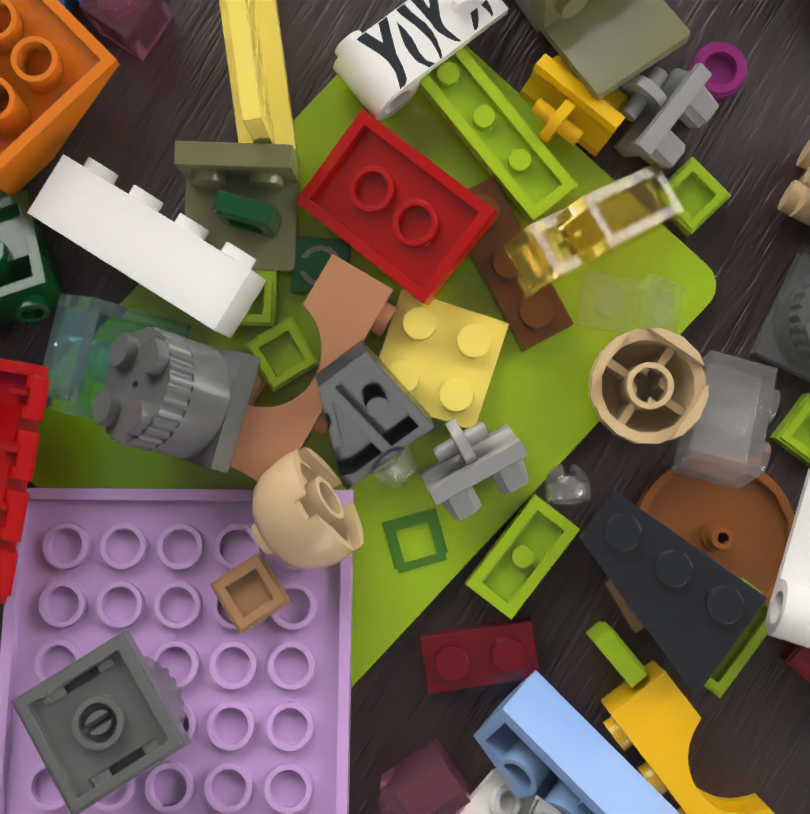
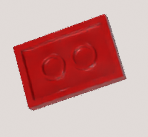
M363 109L295 200L297 204L419 301L428 306L499 214L494 208Z

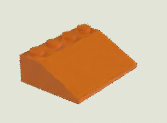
M0 0V189L9 196L18 193L54 159L120 65L118 60L58 0Z

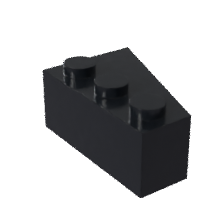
M611 490L579 537L692 692L697 696L767 597L621 494Z

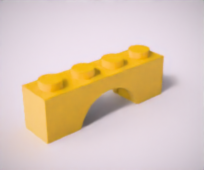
M654 660L644 666L647 670L645 672L647 676L633 688L625 681L600 700L611 714L603 722L605 727L624 751L632 745L637 748L646 760V762L638 767V770L661 795L669 790L681 806L677 809L680 814H775L755 793L741 797L725 798L714 796L695 786L690 774L688 751L692 735L701 717L667 672Z

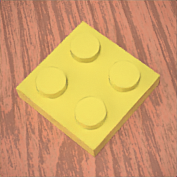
M401 289L396 304L397 310L392 317L379 359L425 408L431 418L443 422L455 418L460 427L469 429L477 423L509 323L436 299L428 306L407 290Z

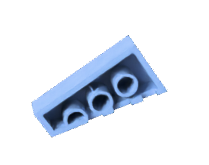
M536 670L505 697L473 735L517 798L537 795L563 814H680Z

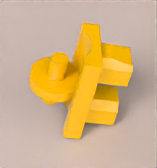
M545 53L535 64L530 78L519 93L523 99L533 106L530 112L546 124L538 135V138L545 145L556 134H559L572 146L578 143L594 157L601 151L626 118L621 114V110L628 101L627 96L617 88L602 99H595L559 54L552 59Z

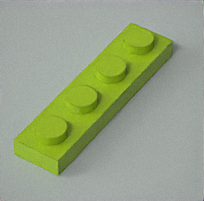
M464 47L421 78L418 88L490 176L495 178L499 187L531 226L576 190L578 186Z

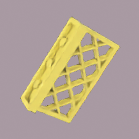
M219 0L238 142L293 145L298 156L277 0Z

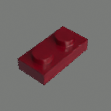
M530 618L420 634L428 694L525 680L534 670L539 673L533 627Z

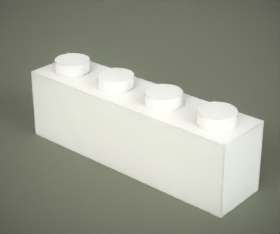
M63 154L27 213L209 328L232 338L266 283L264 278L251 270L256 259L229 242L225 243L221 251L204 241L210 231L181 213L175 222L163 216L159 211L164 203L138 186L133 185L129 194L114 185L119 176L94 159L88 157L82 166Z

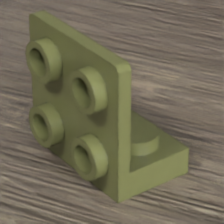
M531 0L530 19L595 99H602L688 42L690 30L664 0Z
M175 141L174 165L186 177L185 216L210 231L204 241L220 251L226 242L236 246L256 259L251 270L292 273L295 268L298 204L295 200L299 196L300 162L293 145ZM218 190L275 205L282 216L277 237L271 238L225 225L213 210Z

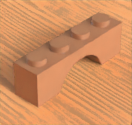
M334 254L329 258L303 303L314 319L320 333L322 353L317 373L361 340L366 342L371 332L381 337L397 310V307L389 303L393 296L392 288ZM314 377L304 392L285 404L274 407L247 405L230 466L259 481L261 475L280 458L297 448L299 451L305 447L314 431L322 436L324 435L328 426L316 377Z

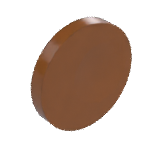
M727 456L690 458L671 465L658 474L642 492L636 506L740 579L744 578L760 590L761 594L767 597L761 608L769 603L795 517L788 498L778 484L756 466Z

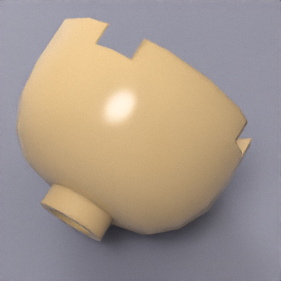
M664 328L635 329L615 337L597 354L589 373V400L597 419L613 435L634 444H660L684 435L700 419L709 398V385H706V375L702 368L705 365L700 353L684 337Z
M303 447L299 451L297 448L280 458L261 475L254 488L252 514L255 523L252 524L251 530L258 546L266 554L271 555L274 553L278 559L298 569L329 567L348 558L352 552L361 548L364 544L363 527L352 500L343 509L337 494L333 490L342 484L329 465L310 448Z

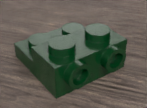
M27 190L0 199V325L15 320L25 324L38 323L49 317L50 308L65 304L55 257L45 246L41 223L38 219L27 213L34 202L33 197Z

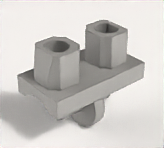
M702 63L695 64L691 71L674 68L669 74L664 69L656 66L648 77L638 74L621 85L623 93L629 99L628 103L621 110V114L631 121V124L613 147L623 157L640 156L644 161L657 169L673 167L685 152L686 145L670 130L672 126L680 119L689 129L700 128L708 122L719 107L718 103L704 86L712 76V73Z
M455 418L444 423L451 439L432 449L439 462L419 472L436 506L442 503L456 521H461L477 512L482 506L472 486L489 476H492L502 494L511 493L528 484L529 479L522 459L528 456V453L520 438L514 435L508 424L491 433L488 432L483 422L462 431Z

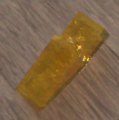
M654 163L584 195L569 207L528 225L506 242L504 246L530 292L534 294L644 235L685 210L659 165Z

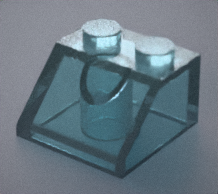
M60 293L43 366L49 367L47 379H50L45 408L94 419L92 405L97 394L105 387V378L111 366L108 360L109 347L121 332L137 333L140 328L145 329L146 326L189 339L192 325L94 297Z

